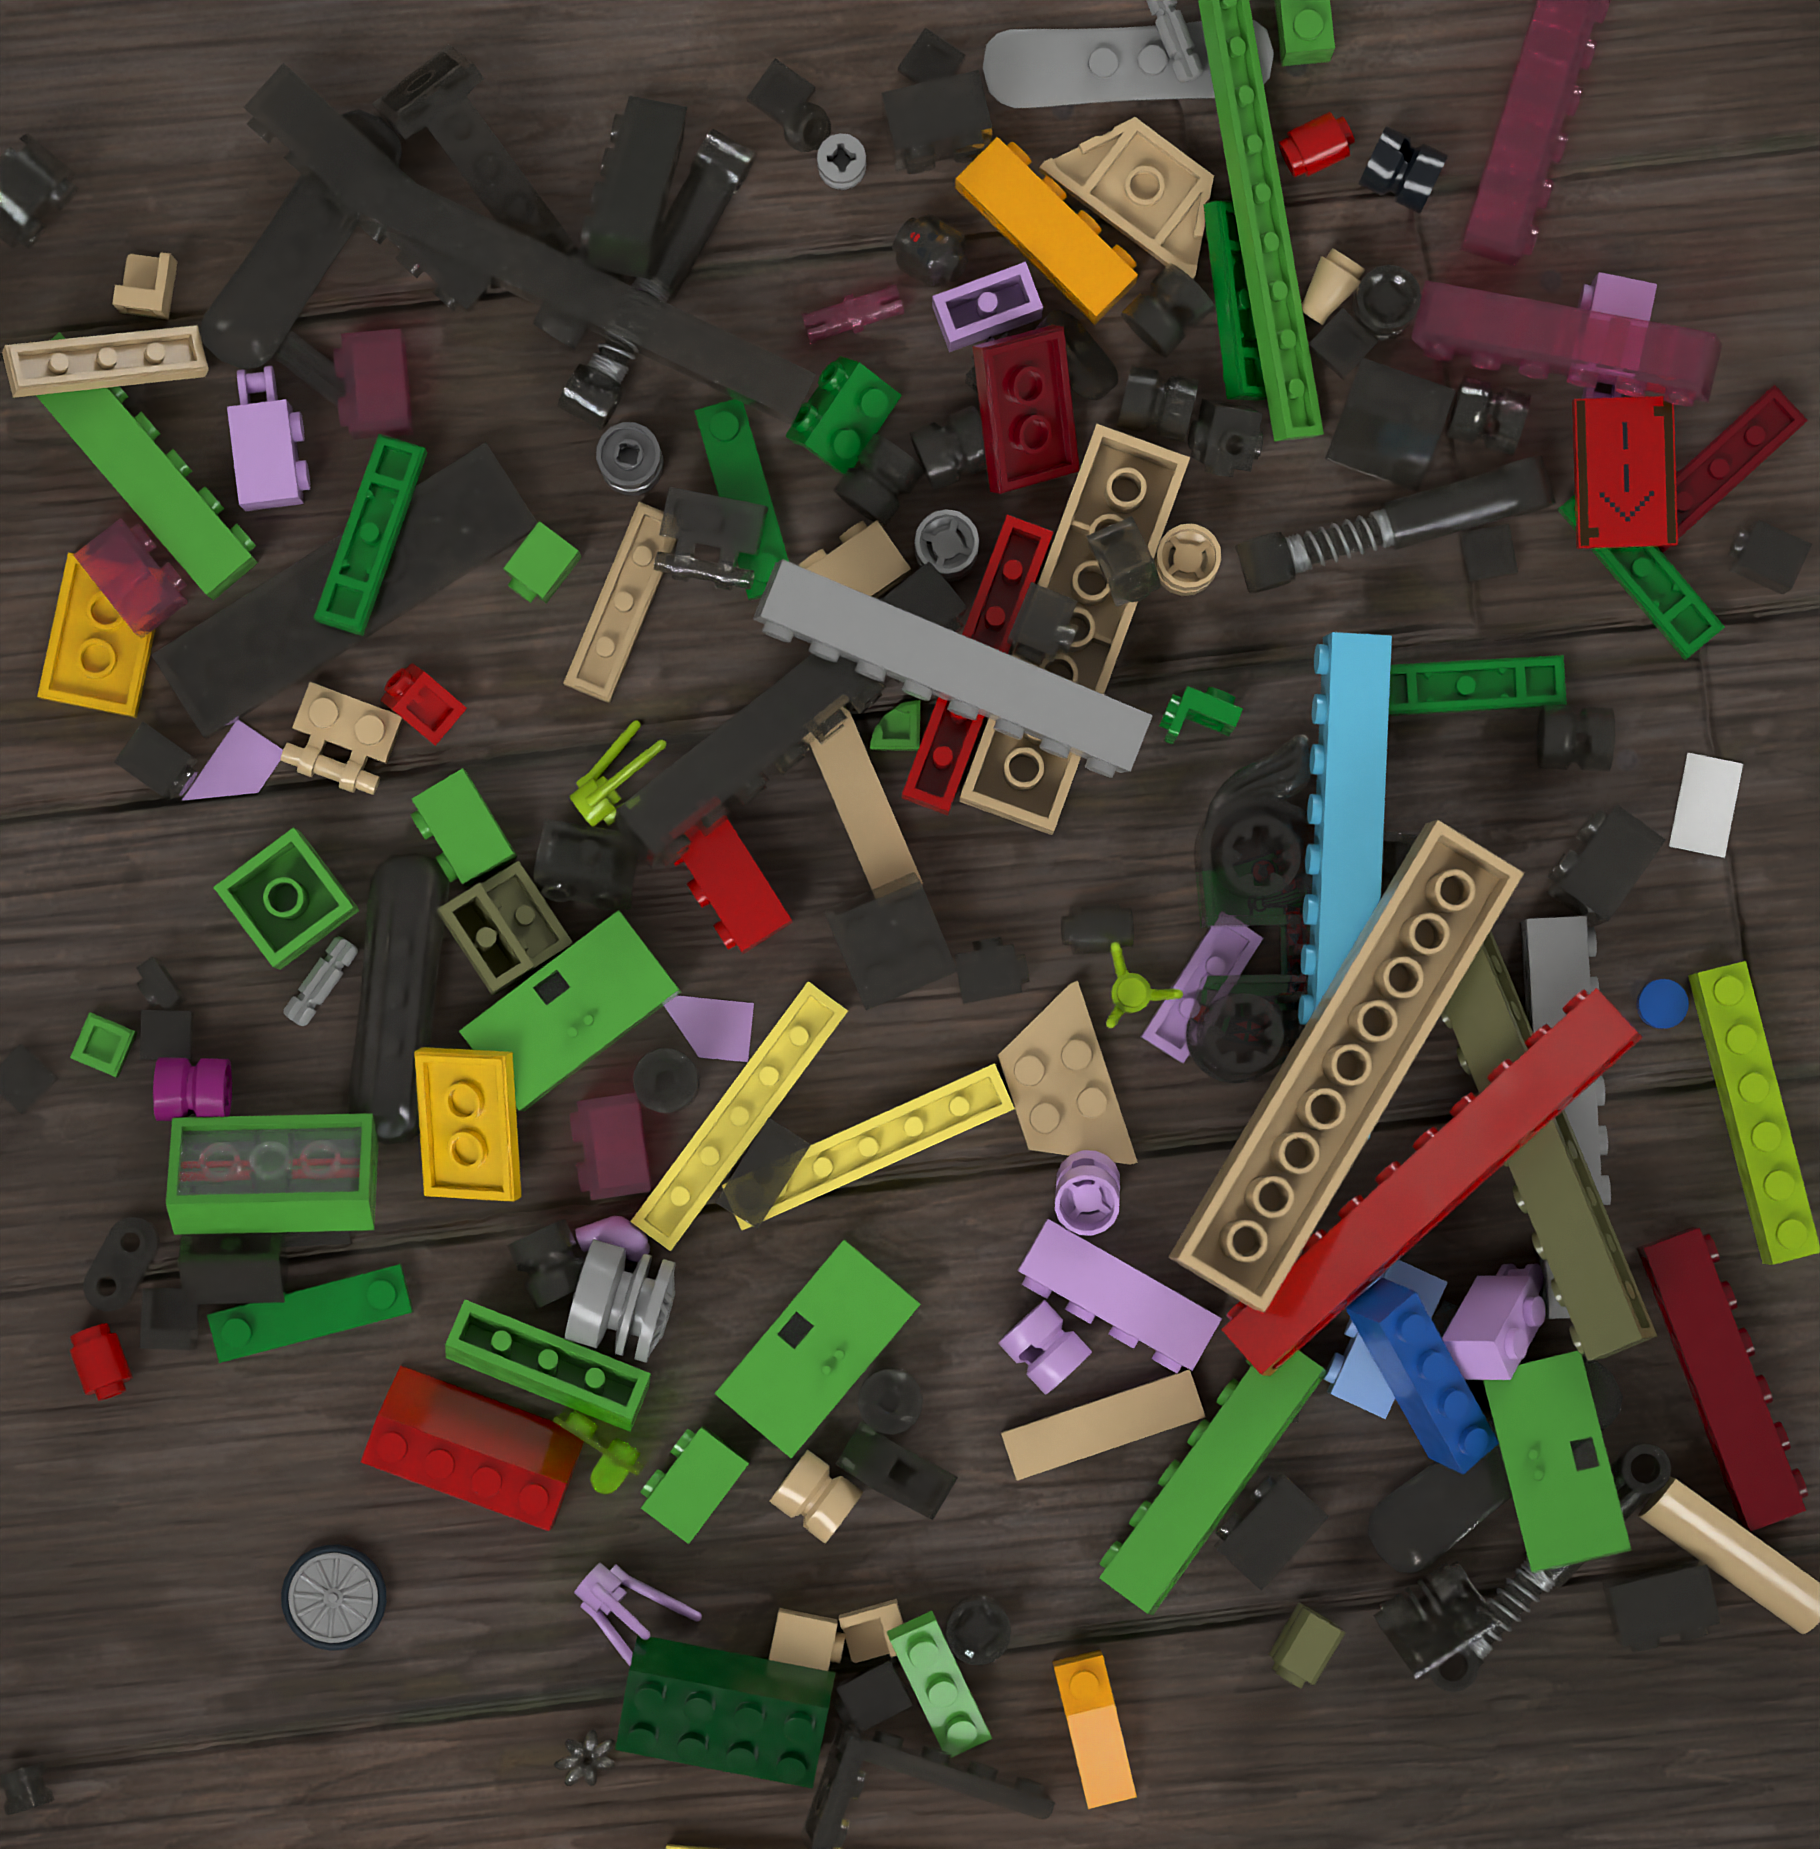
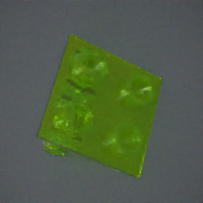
M574 1410L569 1416L561 1412L553 1419L555 1423L603 1453L590 1478L591 1484L597 1492L602 1494L612 1493L624 1482L629 1472L638 1476L645 1468L643 1464L637 1461L641 1455L638 1450L617 1437L611 1443L595 1434L599 1425L580 1412Z

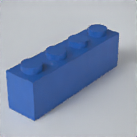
M1381 1277L1345 1308L1429 1459L1464 1475L1499 1444L1416 1291Z

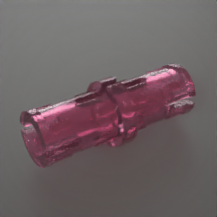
M892 284L890 287L853 298L852 294L844 296L841 303L809 313L805 312L801 315L805 328L823 322L826 323L807 330L809 341L811 344H814L816 341L849 330H853L854 334L864 331V325L896 315H903L905 312L901 300L881 305V303L899 298L896 284Z

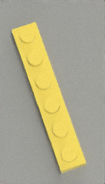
M808 981L630 1222L666 1249L672 1251L848 1013V1010Z
M994 1063L725 1183L722 1187L743 1231L1015 1108Z

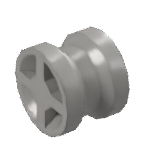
M839 133L828 137L818 149L817 166L820 177L828 186L834 189L846 190L856 186L861 182L866 172L864 146L857 138L850 134Z

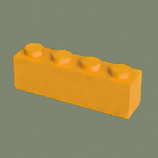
M996 137L956 177L955 189L1095 325L1136 284L1138 274L1133 270L1137 266L1136 262L1119 245L1116 244L1113 248L1107 245L1098 236L1102 232L1100 226L1085 211L1081 210L1076 214L1063 201L1067 195L1053 179L1045 176L1041 180L1028 167L1032 161L1017 144L1011 141L1006 145Z

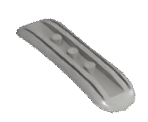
M1253 20L1263 84H1265L1270 78L1274 52L1267 29ZM1202 21L1189 22L1186 25L1195 45L1192 50L1193 54L1198 53L1204 68L1203 73L1200 77L1184 83L1177 79L1172 66L1174 65L1173 62H1175L1174 58L1169 59L1156 25L1095 29H1010L997 33L986 44L983 71L988 91L1001 104L1013 108H1045L1144 100L1215 99Z

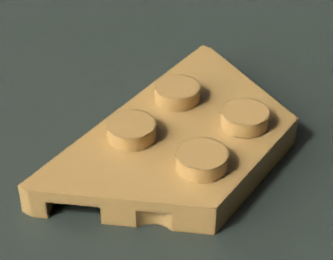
M1134 117L1115 126L1112 131L1102 136H1095L1079 144V147L1055 159L1050 158L1039 167L1040 173L1044 176H1049L1063 190L1183 280L1191 284L1195 279L1205 227L1203 204L1209 203L1214 175L1138 118Z
M1078 981L1072 982L998 1054L1028 1150L1068 1156L1082 1150H1090L1107 1155L1115 1163L1127 1165L1138 1163Z

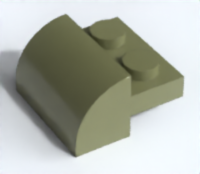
M519 861L482 884H476L437 909V913L491 995L497 994L522 980L531 971L565 951L573 944Z

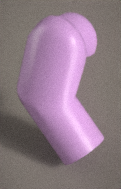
M611 1216L575 1229L578 1243L583 1252L589 1251L593 1239L626 1248V1259L631 1262H639L643 1254H649L650 1252L647 1234L622 1216Z

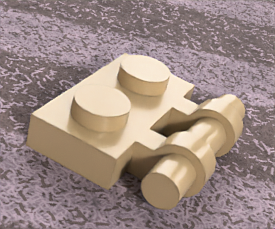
M310 682L292 727L294 730L310 735L309 741L305 749L287 742L280 760L298 767L297 772L312 777L315 773L339 782V788L353 793L358 789L374 795L380 781V776L364 771L366 762L369 757L385 764L388 763L403 719L393 712ZM327 742L352 751L347 764L322 755Z

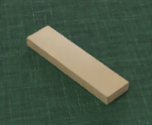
M198 325L5 345L2 352L13 398L205 377L209 370Z
M638 502L563 684L609 704L611 703L685 524L683 519Z
M846 702L801 720L800 723L877 904L923 885Z
M1187 1369L1178 1372V1374L1175 1373L1003 1431L1001 1435L1016 1480L1018 1481L1205 1418L1206 1416L1191 1371Z

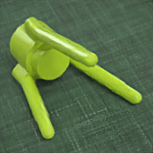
M637 720L633 721L618 737L590 772L576 782L579 788L569 795L576 808L592 827L602 820L610 826L621 816L653 803L674 791V786L667 784L621 805H614L621 800L620 795L615 789L666 747V741L658 740L609 780L605 776L599 778L640 729L641 723Z
M1118 942L1111 944V954L1118 979L1111 989V999L1115 1007L1106 1021L1108 1028H1114L1124 1013L1132 1014L1141 1011L1147 1006L1149 1001L1182 998L1183 992L1180 989H1151L1150 984L1144 977L1139 974L1128 973L1120 944Z

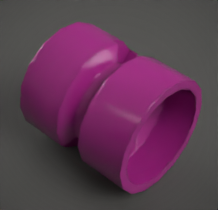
M158 1057L153 1082V1107L156 1121H172V1118H185L191 1114H195L197 1117H230L232 1104V1068L230 1059L200 1058L196 1066H192L188 1058Z

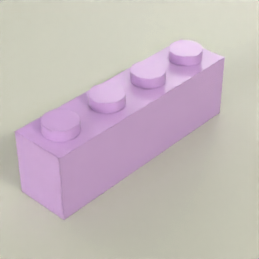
M1049 1219L1045 1220L1017 1270L1026 1275L1022 1282L1023 1286L1048 1299L1052 1291L1070 1300L1065 1310L1090 1324L1095 1316L1113 1325L1108 1333L1109 1335L1133 1349L1138 1341L1156 1350L1152 1360L1177 1374L1182 1365L1193 1371L1222 1320L1219 1316Z

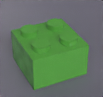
M294 827L213 887L272 967L279 970L360 911L302 832Z

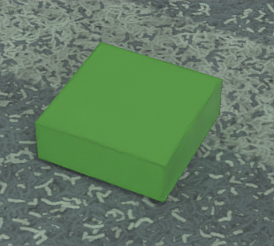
M89 1012L70 1058L114 1077H119L138 1032Z

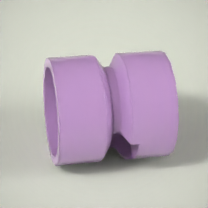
M1082 1150L1071 1154L1060 1165L1056 1178L1055 1212L1059 1221L1069 1231L1076 1234L1095 1235L1104 1232L1115 1222L1119 1213L1120 1174L1116 1164L1107 1155L1097 1151Z
M1043 1300L1019 1321L998 1344L1016 1363L1026 1362L1028 1364V1377L1046 1395L1072 1373L1092 1351L1074 1331L1064 1332L1062 1330L1063 1319L1046 1300Z

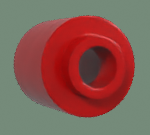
M1329 111L1288 131L1287 138L1279 141L1278 146L1293 177L1295 178L1303 173L1309 177L1350 157L1349 146L1355 143V139L1345 118L1341 116L1335 119Z
M108 1323L87 1328L70 1336L73 1348L69 1351L85 1395L96 1393L98 1401H102L127 1391L124 1383L131 1380L133 1376L117 1333H111Z

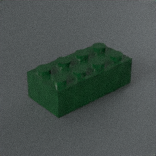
M637 1635L628 1672L615 1750L813 1789L835 1672L661 1638L650 1637L647 1640H643Z

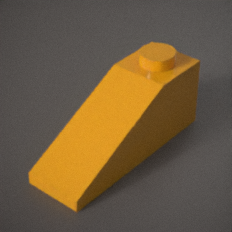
M1101 1650L1052 1661L1088 1809L1137 1797Z

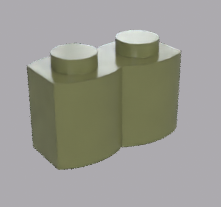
M1298 1602L1268 1653L1272 1660L1275 1661L1272 1669L1276 1671L1277 1675L1301 1689L1306 1681L1316 1685L1346 1632L1334 1622Z

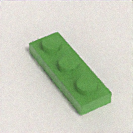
M933 1611L887 1631L893 1649L946 1759L992 1739Z

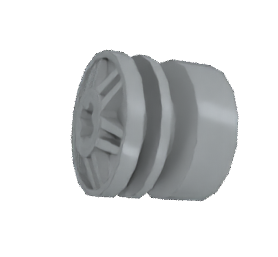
M593 1239L573 1299L565 1339L597 1348L607 1328L616 1330L615 1354L623 1356L630 1336H637L639 1340L635 1359L647 1363L651 1352L663 1337L676 1292L674 1282L676 1262L663 1259L657 1278L654 1280L648 1278L652 1260L651 1255L643 1254L634 1273L624 1271L626 1248Z

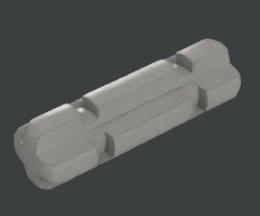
M1146 0L1152 16H1157L1155 24L1169 59L1174 58L1175 62H1173L1174 65L1172 66L1178 81L1184 83L1200 77L1204 68L1198 53L1193 54L1192 50L1195 45L1181 10L1175 9L1177 0Z
M337 936L333 939L325 950L328 953L325 959L320 957L298 988L300 991L298 997L293 996L284 1008L283 1013L296 1024L306 1026L317 1012L314 1010L317 1004L322 1005L344 974L341 971L344 965L349 967L358 954L356 946L343 937Z

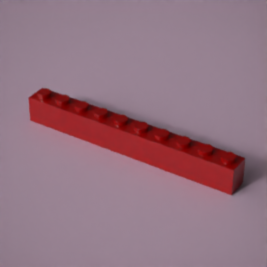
M1595 988L1590 994L1586 990L1576 994L1562 1009L1566 1014L1565 1017L1553 1028L1545 1024L1535 1031L1525 1042L1528 1050L1513 1063L1508 1058L1499 1064L1487 1077L1491 1084L1477 1097L1472 1092L1463 1097L1449 1112L1454 1118L1440 1131L1432 1127L1421 1135L1412 1145L1416 1152L1402 1165L1398 1161L1391 1163L1376 1177L1375 1182L1379 1186L1365 1199L1361 1195H1357L1338 1212V1216L1342 1219L1328 1233L1322 1228L1308 1238L1302 1248L1305 1254L1292 1265L1265 1312L1254 1310L1240 1301L1227 1313L1226 1316L1230 1322L1221 1330L1261 1375L1271 1376L1643 1038L1601 991Z

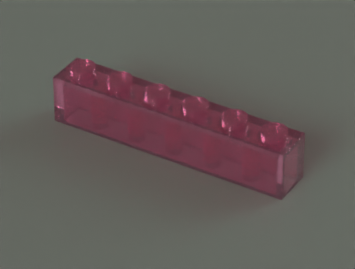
M1536 0L1462 237L1460 250L1514 267L1521 259L1522 254L1531 256L1539 233V227L1531 225L1537 207L1541 209L1546 208L1554 181L1546 179L1551 161L1560 162L1568 139V134L1560 132L1566 114L1574 117L1583 88L1575 86L1580 68L1589 69L1597 46V41L1591 40L1589 37L1594 21L1603 24L1611 0Z
M1426 280L1411 337L1421 349H1424L1423 355L1436 360L1452 361L1453 355L1472 358V365L1489 370H1500L1501 364L1519 367L1518 372L1520 374L1537 379H1547L1549 373L1567 376L1566 381L1568 383L1585 388H1596L1597 382L1616 385V392L1633 397H1644L1645 391L1664 394L1663 400L1680 406H1693L1694 400L1709 402L1722 349V343L1716 333Z

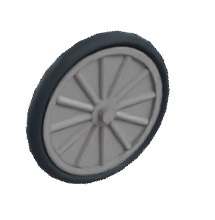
M339 1544L323 1545L311 1549L300 1556L290 1567L281 1591L282 1610L285 1620L292 1631L307 1644L328 1651L348 1649L366 1640L381 1622L387 1602L386 1586L382 1574L375 1563L364 1553L352 1547Z

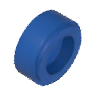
M1658 979L1646 984L1639 992L1636 1002L1640 1018L1647 1025L1656 1029L1671 1028L1679 1024L1686 1016L1689 1005L1687 994L1682 986L1669 979Z

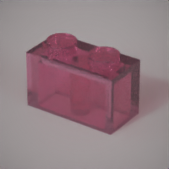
M401 329L341 334L342 348H334L337 378L345 377L346 397H338V413L341 427L349 426V433L354 439L377 438L378 434L385 436L412 435L413 425L406 340Z
M120 518L75 553L74 557L132 631L140 638H144L189 603L181 593V590L187 584L169 562L161 567L150 552L157 546L139 523L130 528Z
M635 1092L577 1101L578 1112L570 1113V1123L574 1143L583 1141L585 1161L577 1162L581 1192L590 1191L591 1200L653 1192L639 1093Z

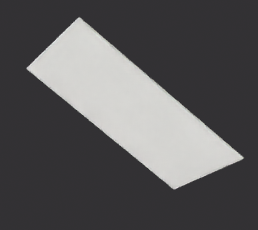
M1687 753L1669 847L1725 858L1743 768L1742 763Z

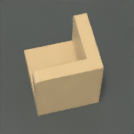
M161 252L159 258L129 254L127 256L123 285H115L112 302L120 313L169 320L177 261L172 254Z
M897 1599L839 1615L840 1626L846 1634L845 1639L852 1662L858 1663L886 1654H890L891 1657L896 1656L887 1631L904 1624Z

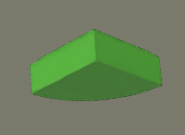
M920 700L908 701L890 710L877 724L872 735L870 750L918 751L920 747Z

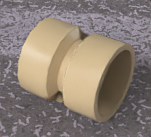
M1181 524L1170 529L1161 539L1154 558V573L1159 583L1169 592L1180 596L1195 595L1205 590L1213 581L1221 562V547L1216 537L1205 527L1196 524Z
M807 1450L769 1502L790 1518L800 1514L804 1516L803 1526L823 1543H826L857 1503L863 1491L843 1476L834 1479L830 1478V1466Z

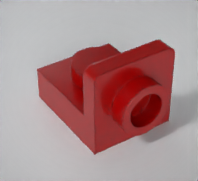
M413 663L406 669H399L390 677L384 688L386 693L381 698V702L435 746L467 709L425 671Z

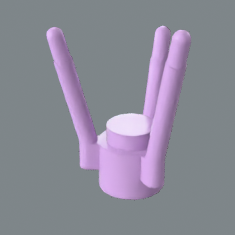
M602 1563L597 1564L574 1591V1594L584 1601L580 1607L593 1617L629 1666L633 1652L604 1613L609 1615L613 1612L643 1640L650 1638V1632L620 1604V1601L627 1594L620 1587L621 1585L693 1621L698 1622L702 1618L700 1612L629 1576L617 1564L611 1570H608Z

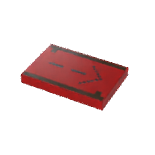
M1674 396L1573 399L1576 549L1677 546Z

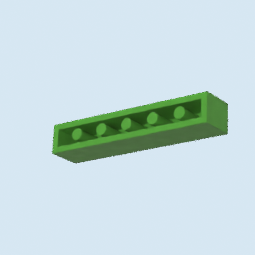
M59 332L51 340L66 338ZM120 386L36 395L210 599L214 601L258 564L257 560L250 553L256 547L255 543L238 524H235L231 529L227 527L218 516L225 508L206 486L197 492L185 478L193 471L174 449L167 454L161 450L154 441L160 435V432L142 412L135 417L131 415L122 404L129 396Z
M1297 1351L1271 1376L1261 1375L1246 1359V1363L1251 1365L1250 1369L1240 1382L1233 1378L1224 1388L1217 1399V1403L1222 1408L1211 1423L1203 1419L1193 1431L1187 1442L1193 1448L1182 1463L1175 1459L1165 1470L1158 1482L1163 1487V1490L1153 1504L1145 1500L1137 1509L1129 1522V1525L1135 1529L1125 1543L1121 1544L1119 1541H1116L1102 1558L1100 1566L1105 1568L1099 1578L1145 1613L1154 1615L1324 1378L1327 1371L1302 1352Z

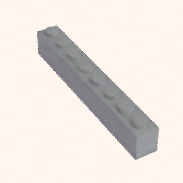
M785 560L775 563L753 618L765 624L762 632L773 638L790 643L793 636L811 643L809 652L832 662H837L840 655L858 663L855 671L864 676L881 682L884 681L886 675L904 682L901 690L907 694L929 701L933 694L949 701L947 709L957 715L971 720H976L978 714L996 721L993 729L1016 739H1022L1023 734L1026 733L1042 740L1039 746L1040 749L1067 759L1069 752L1087 759L1085 764L1087 769L1113 778L1115 771L1119 773L1131 772L1153 716Z
M1587 916L1537 918L1521 921L1525 1011L1533 1033L1545 1024L1553 1028L1566 1016L1562 1011L1563 1007L1580 991L1586 990L1590 994L1595 988L1599 990L1597 976L1590 977L1589 957L1596 956L1597 940L1595 928L1587 927ZM1600 1076L1564 1110L1603 1205H1610V1179L1608 1175H1601L1600 1156L1608 1154V1135L1606 1126L1598 1125L1597 1106L1605 1104L1604 1078ZM1539 1256L1540 1267L1543 1272L1541 1294L1545 1303V1318H1570L1566 1306L1562 1307L1553 1294L1551 1279L1554 1276L1547 1259L1543 1260Z

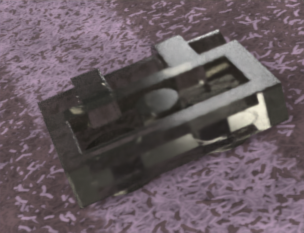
M669 487L659 535L676 539L678 543L675 554L657 552L654 570L670 573L674 580L688 582L690 578L714 582L716 588L731 591L733 586L751 590L755 571L737 567L739 552L754 556L759 555L768 507ZM696 544L720 548L719 562L715 563L694 558Z

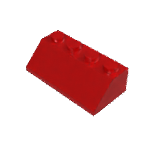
M401 1365L377 1415L360 1462L550 1531L554 1527L588 1433Z

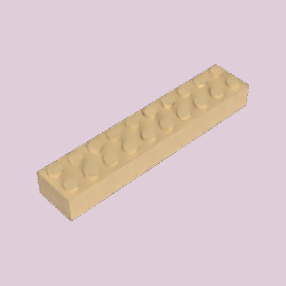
M1439 820L1424 825L1169 1255L1170 1259L1254 1310L1266 1311L1524 874L1522 871Z

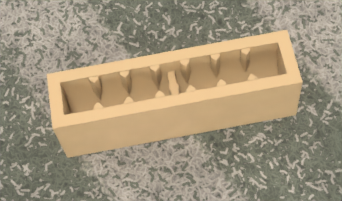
M1666 1475L1638 1516L1799 1633L1806 1634L1820 1622V1583L1680 1481Z

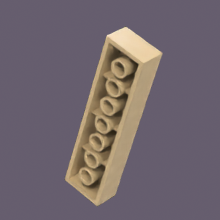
M1096 424L1015 645L1013 657L1104 695L1190 457ZM989 718L959 802L1053 835L1081 757L1069 752L1067 759L1050 754L1039 748L1042 740L1026 733L1023 734L1022 739L1007 736L993 729L996 721Z

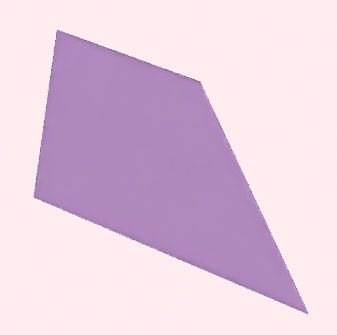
M237 719L182 801L259 793L281 761L283 749Z
M676 996L664 1005L698 1057L748 1062L754 1003Z

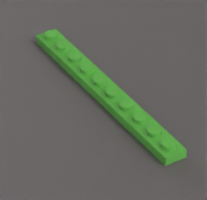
M1198 0L1274 442L1323 435L1324 432L1249 0Z

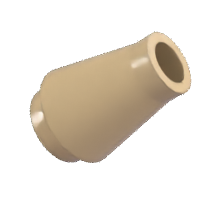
M1332 248L1326 258L1321 256L1302 302L1303 313L1323 325L1326 319L1362 284L1359 278L1365 269Z

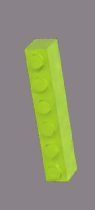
M1746 961L1688 975L1762 1264L1774 1265L1820 1253V1245Z

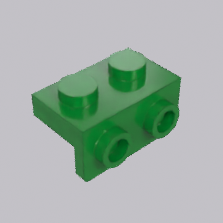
M839 356L836 361L830 363L822 371L818 380L819 386L809 401L802 404L795 411L786 438L795 444L805 447L839 474L848 476L902 395L860 362Z
M1187 686L1181 697L1172 694L1159 727L1168 730L1164 741L1172 745L1179 734L1184 719L1230 736L1238 723L1243 708L1233 705L1236 699L1235 696L1220 689L1208 687L1204 693Z

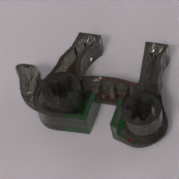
M1304 735L1292 737L1273 753L1233 773L1214 795L1209 805L1206 820L1200 827L1195 839L1194 862L1200 928L1279 927L1280 975L1205 976L1201 978L1185 1024L1186 1046L1191 1058L1204 1073L1213 1079L1225 1083L1238 1084L1249 1082L1283 1064L1306 1026L1299 1023L1301 995H1307L1308 975L1301 972V953L1304 944L1310 945V924H1304L1303 904L1305 895L1312 894L1311 879L1313 874H1306L1305 856L1308 844H1314L1315 824L1308 823L1307 810L1284 800L1300 793L1310 781V742ZM1383 831L1382 877L1392 881L1419 835Z

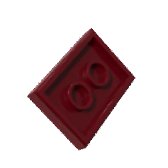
M1050 325L972 346L990 492L1001 494L1079 472L1080 466L1064 326Z

